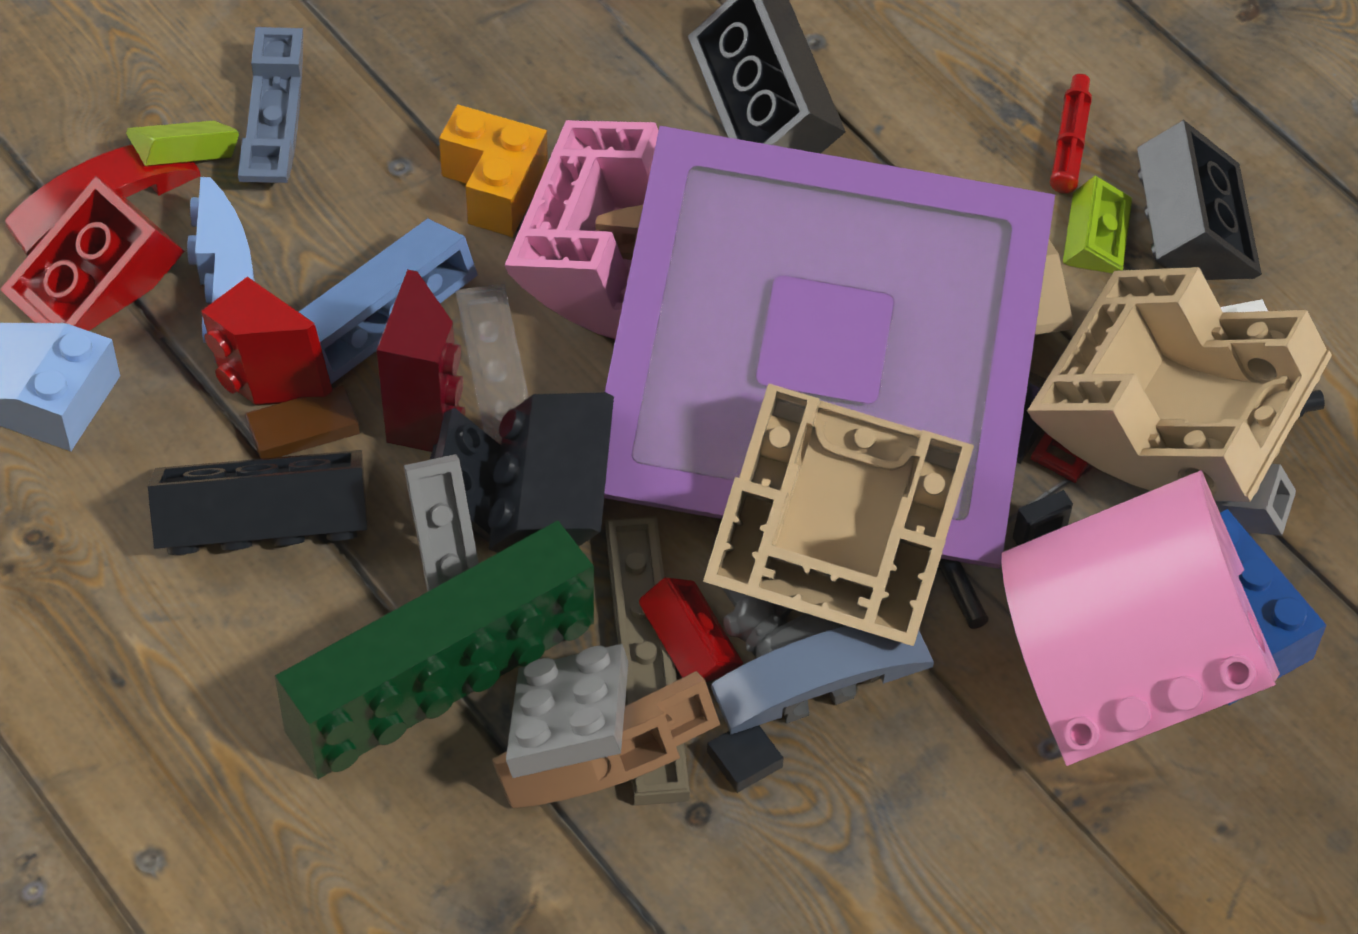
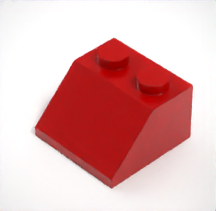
M249 277L244 278L201 310L207 330L204 338L208 347L214 353L218 366L215 374L221 385L232 394L238 392L253 404L286 402L300 397H325L332 392L315 323Z

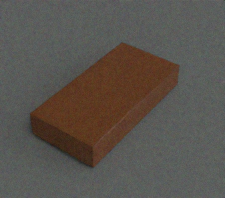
M343 385L332 388V392L325 397H300L245 413L247 425L260 459L282 457L360 434L359 423Z

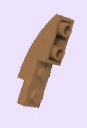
M696 671L625 706L621 754L512 778L507 765V752L493 758L492 762L508 803L512 808L542 805L597 792L624 783L680 759L677 746L719 726L720 722L705 679Z

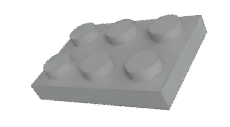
M622 644L606 648L603 646H593L579 654L555 660L542 658L518 669L506 762L512 778L621 754L628 674V659Z

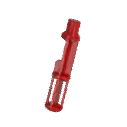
M1075 74L1072 77L1070 89L1064 94L1059 134L1056 141L1052 175L1050 177L1052 189L1062 194L1072 193L1079 184V172L1085 147L1090 105L1092 103V95L1089 92L1090 78L1085 74Z

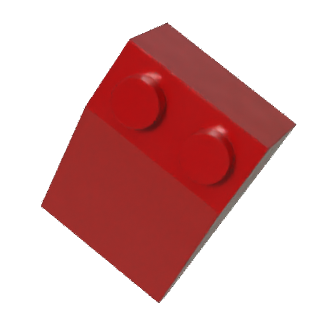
M95 176L0 290L34 323H67L90 331L154 289L185 251L127 198Z

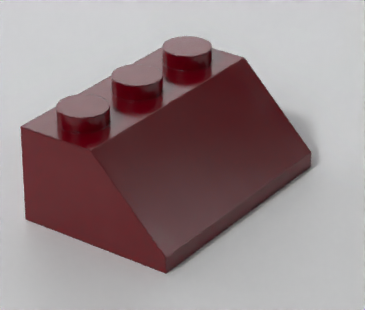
M407 269L377 348L386 443L432 452L433 445L437 444L439 440L444 412L456 408L465 415V407L459 406L463 390V377L457 375L461 359V345L454 343L453 321L417 271Z

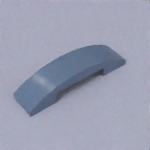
M256 27L251 62L253 82L246 138H242L238 179L239 182L288 183L294 159L300 111L303 28Z
M844 626L810 636L760 656L714 681L711 684V689L730 734H734L782 718L784 707L880 676L884 684L932 668L934 661L920 631H918L914 646Z

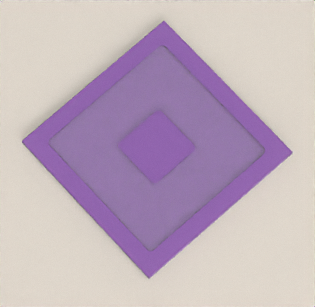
M659 126L605 388L606 393L614 396L604 498L722 519L735 477H740L769 383L819 398L824 402L974 445L941 558L1000 569L1055 194Z

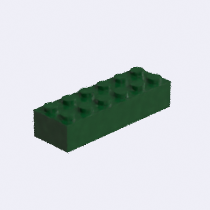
M558 520L275 675L285 733L317 779L332 771L341 772L349 768L357 761L359 756L378 745H388L395 742L408 728L422 720L441 716L450 709L454 702L468 694L487 690L496 683L500 676L518 666L524 667L538 660L546 650L564 640L572 641L583 635L590 625L594 624V565Z

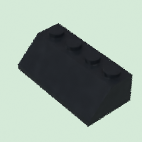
M727 0L688 35L728 138L821 154L846 132L789 0Z
M362 450L155 468L147 486L154 549L167 548V552L170 555L195 553L199 551V545L220 543L222 550L246 549L252 546V540L273 538L274 545H295L305 542V535L326 534V539L330 541L349 540L358 537L357 531L367 530Z

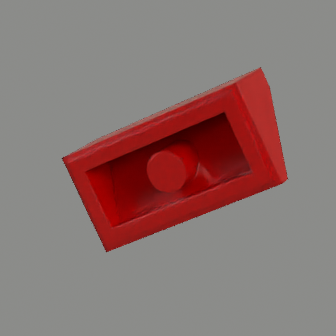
M664 577L639 599V605L682 678L697 671L705 679V682L721 678L743 665L741 658L695 581Z

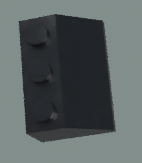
M1185 120L1137 147L1140 162L1138 176L1144 187L1147 201L1144 210L1151 224L1154 241L1151 244V250L1158 264L1163 268L1169 269L1199 267L1206 280L1255 279L1262 275L1240 164Z
M606 392L533 394L505 413L499 426V435L502 437L500 458L493 474L494 481L497 482L495 499L488 516V525L491 528L489 550L499 553L557 520L578 546L601 532L614 402L613 395Z

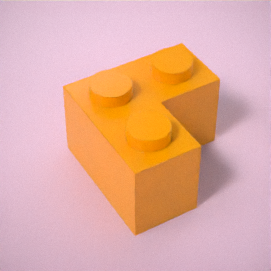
M457 104L439 137L441 175L466 183L468 224L513 237L534 197L548 164L547 130Z

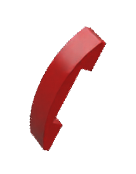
M133 144L91 158L57 176L23 201L5 219V224L28 257L95 176L125 198L150 186L160 196L200 177V169L194 161L145 166Z

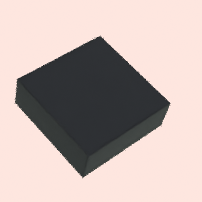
M1062 490L1018 509L1012 537L1018 546L1068 525L1073 502L1066 492Z
M760 725L734 734H730L727 731L707 743V753L737 793L783 767L784 757Z

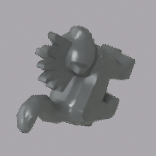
M722 588L735 607L733 612L724 617L725 630L731 637H737L746 642V650L751 651L756 658L810 636L846 626L807 613L787 622L783 618L793 609ZM880 676L871 678V681L873 682L879 679ZM856 684L829 692L832 702L837 705L854 699ZM808 700L784 707L782 714L785 722L790 723L809 716Z

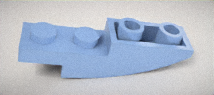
M200 177L199 197H191L190 201L192 227H197L196 235H188L187 252L189 265H197L200 284H205L206 303H212L244 278L249 277L253 281L255 280L249 245L235 209L211 177ZM202 317V337L203 342L206 343L204 335L207 333V330Z

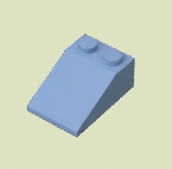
M0 323V426L72 451L120 377L112 339L67 323Z

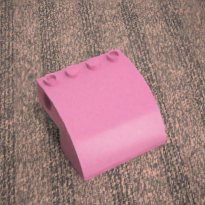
M566 120L504 266L508 274L523 289L546 307L590 331L616 339L632 260L623 259L612 232L596 231L595 223L599 215L644 204L658 128L654 122Z
M1202 470L1002 552L1003 582L1015 633L1036 694L1066 766L1276 685L1275 681L1280 673L1238 577L1244 571V568Z

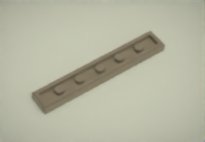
M657 516L605 520L617 645H623L628 659L625 706L676 681L675 665L639 605V599L664 578ZM684 743L676 747L680 759L631 779L634 806L689 801L690 790Z

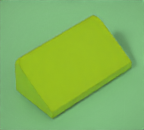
M214 120L127 128L126 132L145 166L231 158L239 137V132L235 128Z
M1093 176L1076 189L1072 196L1063 263L1075 268L1106 273L1122 271L1132 197L1097 176Z

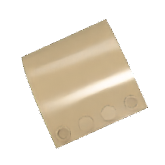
M1199 267L1114 271L1027 411L1034 422L1074 455L1124 482L1152 491L1202 470L1215 501L1251 502L1253 496L1259 490V486L1272 462L1279 454L1280 448L1292 426L1299 418L1301 410L1311 392L1319 382L1321 374L1332 354L1330 350L1326 349L1307 310L1222 312Z
M768 383L739 478L735 477L703 582L914 646L974 445L926 430L921 431Z

